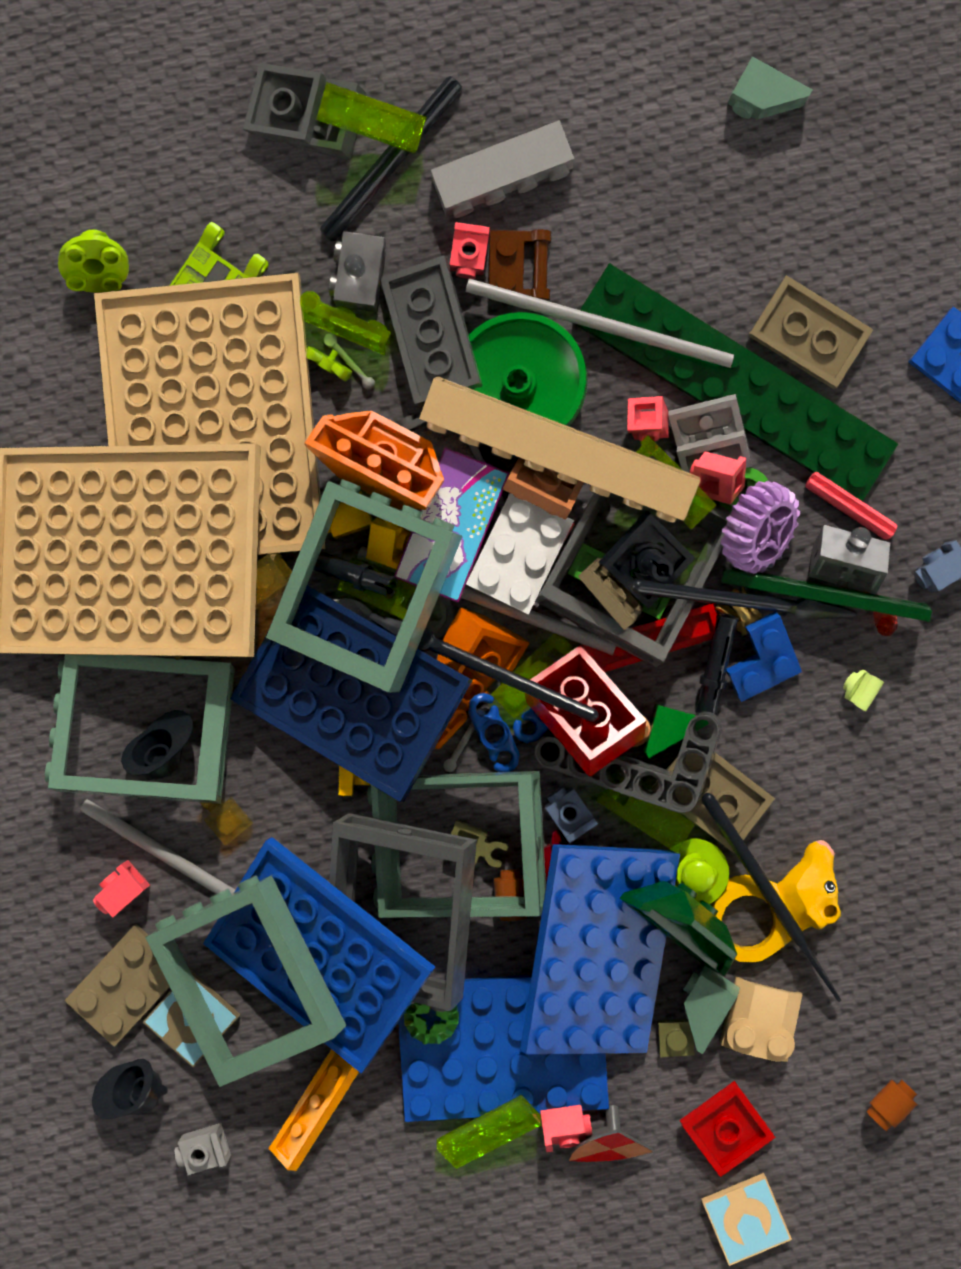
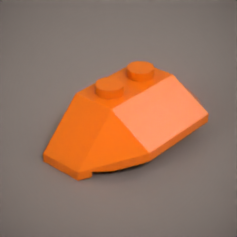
M373 411L353 412L337 416L323 415L305 441V446L337 477L361 486V490L369 494L376 492L392 499L390 505L397 509H402L403 505H407L417 510H426L444 483L432 442Z

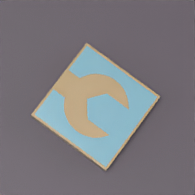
M764 1173L701 1199L729 1266L792 1240Z

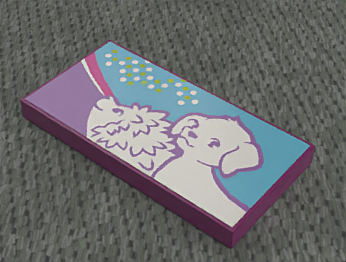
M444 448L439 461L444 483L428 508L420 511L423 512L421 519L433 523L436 517L455 525L452 532L463 536L439 594L459 603L510 473ZM411 532L394 577L417 586L435 541Z

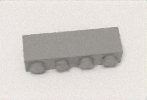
M558 120L431 169V178L446 217L454 214L455 218H459L471 213L474 210L473 206L484 202L487 205H494L506 198L505 194L518 190L519 193H525L537 187L538 181L546 178L556 181L567 176L570 173L569 169L573 168L574 156L561 122Z

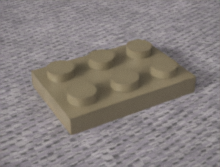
M786 275L748 336L835 390L873 329Z
M679 753L666 770L673 772ZM690 753L686 755V765L690 769L700 770L703 768V760L698 754ZM715 753L701 798L692 810L682 814L734 853L730 844L703 805L702 796L706 793H711L715 796L743 840L775 798ZM658 780L651 788L654 792L659 789ZM680 786L675 789L676 798L680 802L688 803L692 801V792L687 787Z
M137 924L127 932L64 1000L114 1047L170 987L145 938L148 934Z

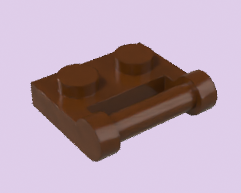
M543 229L533 231L490 230L489 284L550 301V289L547 288L548 244L551 243L552 232ZM524 244H534V283L532 289H523Z

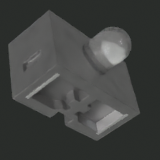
M343 231L342 242L336 241L334 262L339 264L337 276L331 275L329 296H334L333 300L337 307L377 312L381 286L380 278L383 272L386 252L384 237Z
M823 525L812 548L809 577L837 584L838 580L849 582V588L876 595L888 574L890 542L872 538L869 530L864 527H858L849 532Z

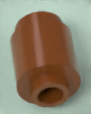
M519 869L500 871V876L494 878L495 897L524 896V879ZM527 916L500 917V920L519 921L526 919Z
M891 1079L869 1102L871 1107L866 1112L887 1132L892 1126L896 1128L918 1105L913 1100L917 1093L902 1079L898 1084Z

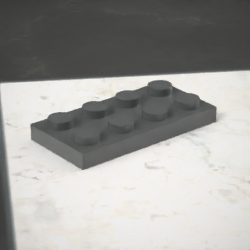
M441 256L381 277L382 287L414 404L418 408L424 406L433 378L436 377L444 378L472 390L482 387V381L446 257Z

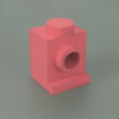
M455 222L450 271H456V276L465 279H475L476 275L484 276L490 227ZM465 246H472L476 249L472 255H466L462 250Z
M663 396L628 398L627 431L632 433L634 440L652 443L660 438H669V416ZM642 409H655V411H643V412H641L640 410H642Z
M705 451L699 460H694L690 469L691 474L700 477V483L695 495L731 505L745 487L746 458L740 456L736 460Z
M129 860L116 868L120 875L114 871L99 884L103 890L93 899L96 907L104 914L109 913L112 918L150 886Z
M581 1105L540 1111L546 1152H553V1144H559L560 1148L576 1147L580 1140H586V1136L593 1135L590 1115H583Z

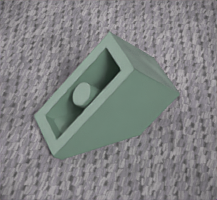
M752 57L727 104L731 105L732 110L740 117L746 119L752 117L758 120L803 107L813 89Z
M706 966L703 967L699 975L693 972L683 989L688 992L684 1006L696 1050L701 1054L705 1052L737 999L740 987Z

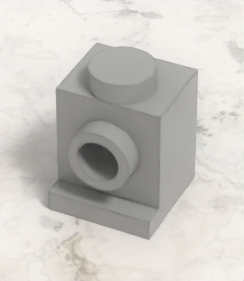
M222 1123L183 1134L178 1141L179 1147L175 1148L177 1165L179 1168L185 1167L188 1175L217 1166L219 1168L226 1166L231 1157ZM195 1150H202L205 1156L197 1158Z

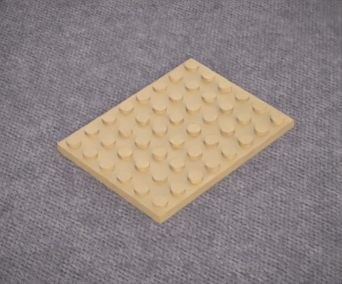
M299 273L94 293L108 445L257 444L261 446L257 555L300 551L321 500L317 457L305 446V441L314 429ZM324 541V544H323V546H322V549H326V548H325V541Z
M257 444L0 448V654L254 657L261 446Z

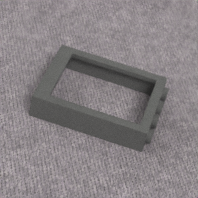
M593 493L535 602L657 668L665 661L695 601L676 599L656 640L653 641L629 627L623 630L615 619L558 589L607 498ZM698 495L694 496L685 519L710 532V535L684 586L702 588L723 548V545L720 544L721 539L725 536L722 529L727 525L728 520L726 517L730 516V512L723 506L718 504L711 505L701 500Z
M350 813L333 822L329 882L353 902H355L359 842L456 862L446 981L429 977L411 1003L427 1005L432 1010L438 1012L451 1011L463 999L477 840Z

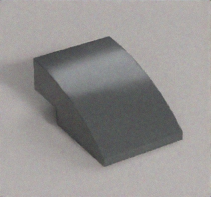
M259 63L243 130L281 144L350 160L367 94L358 83L328 79L320 72Z

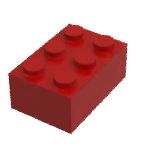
M581 645L530 679L595 708L599 712L598 720L589 722L525 693L527 704L589 777L645 738L647 720Z

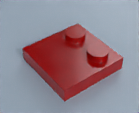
M735 1081L680 1119L683 1128L720 1177L776 1138Z

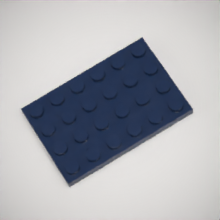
M308 585L292 622V626L383 666L387 662L396 636ZM265 636L230 699L397 801L404 802L473 680L417 649L400 692L389 693L272 641Z

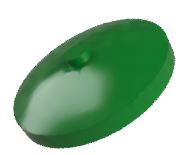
M516 312L492 318L469 334L483 385L473 390L570 427L583 406L587 392L588 377L582 352L577 342L565 328L542 315Z

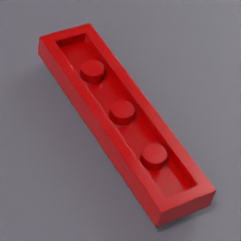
M713 603L690 610L669 652L712 640L717 615ZM666 618L631 629L655 641ZM582 644L583 649L604 672L643 661L617 646L613 655Z

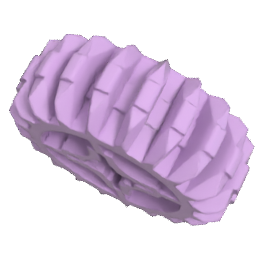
M758 481L755 486L747 488L745 495L740 494L738 503L732 505V512L730 516L726 517L728 520L727 525L722 529L725 536L721 539L720 544L724 546L722 554L726 556V561L732 563V566L753 574L757 572L763 573L767 567L772 568L775 560H780L784 550L789 549L788 544L794 538V529L799 524L796 521L800 515V511L797 509L799 501L795 499V494L783 485L770 481Z

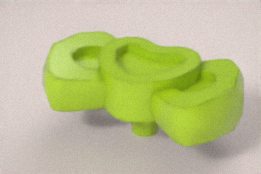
M308 346L307 359L315 361L318 366L337 375L345 382L352 376V370L335 360L339 352L332 349L330 355L327 356L321 351Z

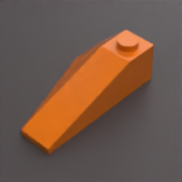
M464 608L459 609L443 638L444 642L512 672L529 645L526 639L487 616ZM438 654L437 660L473 681L435 749H440L467 721L466 711L469 708V701L480 693L491 695L486 690L495 681L493 678Z

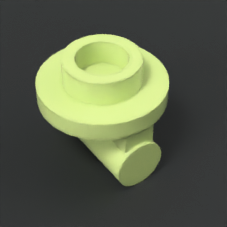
M861 670L858 673L853 672L843 686V689L846 690L845 699L853 702L860 709L867 711L883 686L884 681L870 675L865 670Z

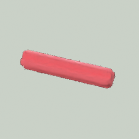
M819 472L812 473L807 480L805 487L882 539L888 540L896 532L898 527L896 523Z

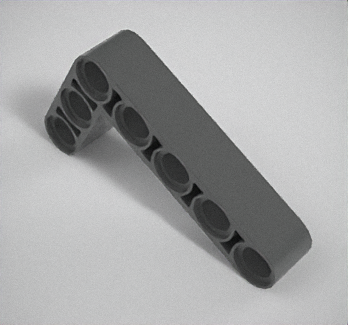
M701 712L691 719L687 726L673 772L620 755L589 777L553 734L542 738L536 744L534 754L539 764L546 768L675 812L685 813L692 810L701 798L721 735L722 724L718 716L712 712ZM699 720H707L713 725L714 733L711 737L705 738L697 733L696 723ZM548 742H554L558 745L560 749L558 759H553L547 755L545 749ZM690 753L698 754L703 760V768L700 770L690 769L686 765V755ZM612 764H619L625 769L626 777L624 780L618 781L611 776L610 766ZM646 775L654 776L659 782L658 791L651 792L646 790L642 783L643 777ZM680 786L687 787L692 792V801L688 803L680 802L676 798L675 789Z

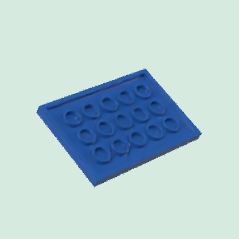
M271 837L265 841L241 882L256 875L259 881L272 875L347 1025L334 1039L324 1044L362 1073L376 1056L435 969V966ZM253 904L246 905L219 918L203 944L301 1025L307 1026L311 1024Z
M553 844L520 1050L526 1055L647 1053L666 935L624 903L620 897L624 892L662 881L675 886L680 858L679 853L673 850Z
M532 975L465 979L463 999L457 1004L459 1021L451 1037L440 1044L428 1043L424 1045L421 1041L411 1037L404 1024V1014L398 1022L405 1122L539 1114L541 1110L581 1105L582 1111L609 1109L606 1054L526 1055L520 1050ZM432 1009L429 1010L428 1014L422 1013L421 1017L426 1019L428 1030L433 1026L434 1021L441 1020L440 1017L436 1016V1011Z

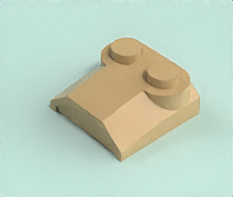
M735 977L734 984L740 987L737 999L726 1015L720 1044L742 1054L775 1062H788V1058L793 1053L795 1047L793 1037L802 993L773 988Z

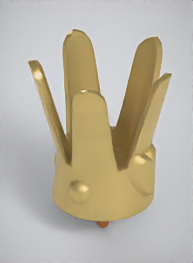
M742 586V592L744 594H747L745 588ZM734 589V590L732 591V592L740 593L737 589ZM717 604L718 607L715 608L720 613L731 614L739 618L736 628L741 632L742 636L748 634L745 626L762 618V614L753 608L733 606L734 611L728 605Z

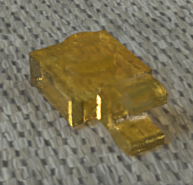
M232 796L224 803L221 800V804L199 802L211 813L204 821L225 846L253 823Z

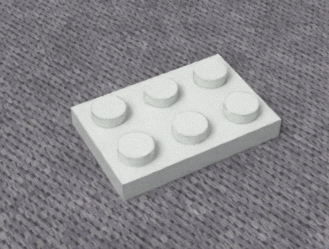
M510 493L466 585L529 615L574 520L568 517L565 520L551 515L544 509L526 500L518 499Z

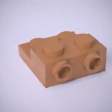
M519 457L503 490L513 494L518 499L526 500L544 509L551 515L566 520L584 482L578 480L576 485L557 478L558 472L546 467L544 472L531 469L524 465L525 459Z

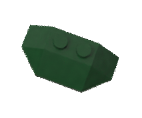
M662 881L622 894L620 899L702 965L724 977L726 976L737 956L735 946L727 925L716 917L718 911L703 900H700V902L695 900L698 895L695 891L682 883H679L676 887Z

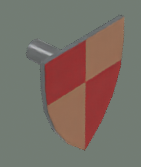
M610 1105L609 1109H605L607 1126L592 1130L593 1135L586 1136V1140L579 1143L571 1151L569 1161L601 1162L621 1160L654 1152V1149L622 1132L619 1107Z

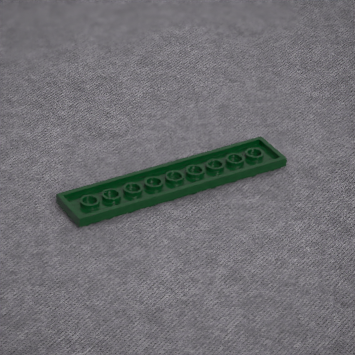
M610 263L580 309L584 312L734 354L732 365L728 368L575 324L700 403L736 394L746 432L812 473L819 472L862 502L898 446V443Z

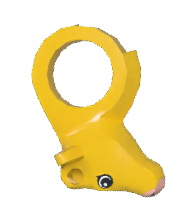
M823 840L809 844L806 847L802 860L782 881L778 882V884L770 881L802 931L812 926L817 930H821L828 924L835 923L841 916L838 905V887L833 871L835 853L833 848ZM750 875L734 876L728 880L727 887L722 895L711 905L718 911L716 914L718 919L722 921L726 907L739 897L756 896L765 900ZM772 909L773 926L770 934L761 943L754 946L734 944L737 952L735 960L739 962L763 961L792 940Z

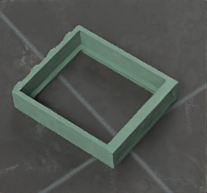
M344 479L341 480L340 485L328 481L266 638L386 692H400L463 536L452 532L455 525L435 517L433 523L421 519L422 511L410 506L403 505L402 510L390 506L392 499L376 492H372L371 497L359 493L361 486ZM340 502L435 541L385 666L292 626L295 614Z
M65 654L64 660H60L58 665V679L62 680L60 694L57 693L55 695L53 704L54 713L57 714L56 728L53 727L49 735V746L53 748L51 762H47L45 768V782L48 783V788L56 792L221 804L232 704L230 698L233 694L235 668L231 663L131 655ZM79 666L208 676L196 785L66 775Z
M540 771L419 775L411 789L518 786L524 896L472 897L470 917L542 915L546 891ZM370 785L367 797L369 804L372 806L373 818L397 823L396 799ZM374 845L375 853L372 856L371 866L373 873L376 874L377 887L374 890L373 900L375 907L378 908L379 918L452 917L453 897L402 898L399 850Z
M257 875L238 884L240 890L232 894L229 889L221 891L209 898L211 904L203 907L202 903L198 902L183 910L184 916L177 920L174 915H171L155 924L157 930L145 937L219 1087L332 1040L347 1026L272 875L260 881ZM252 903L311 1024L233 1057L175 939Z

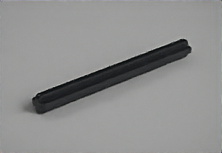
M448 76L323 223L320 230L327 239L332 242L336 241L461 93L462 86L455 78Z

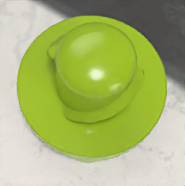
M87 230L80 236L70 239L62 246L58 255V269L65 280L66 286L72 291L112 292L119 291L122 283L127 278L129 260L125 250L117 242L109 239L105 232Z
M700 838L680 840L670 847L669 850L680 854L675 886L677 887L679 883H682L698 894L695 898L698 902L703 900L710 904L717 900L726 889L729 880V866L722 851L713 843Z

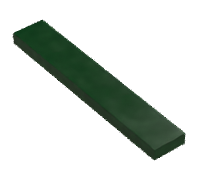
M728 566L723 567L721 576L722 583L930 622L932 615L931 607L925 603L760 572L756 574L747 573L738 568Z

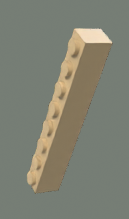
M441 377L433 378L419 418L427 421L426 427L433 431L446 434L447 430L460 434V441L476 447L479 446L480 442L493 447L491 452L500 457L511 459L512 455L525 459L524 465L531 469L544 472L546 467L558 472L557 478L575 485L578 480L591 485L589 490L605 497H609L611 493L624 498L622 503L638 510H642L643 506L657 510L655 514L657 517L675 523L677 518L685 520L700 483L699 476Z

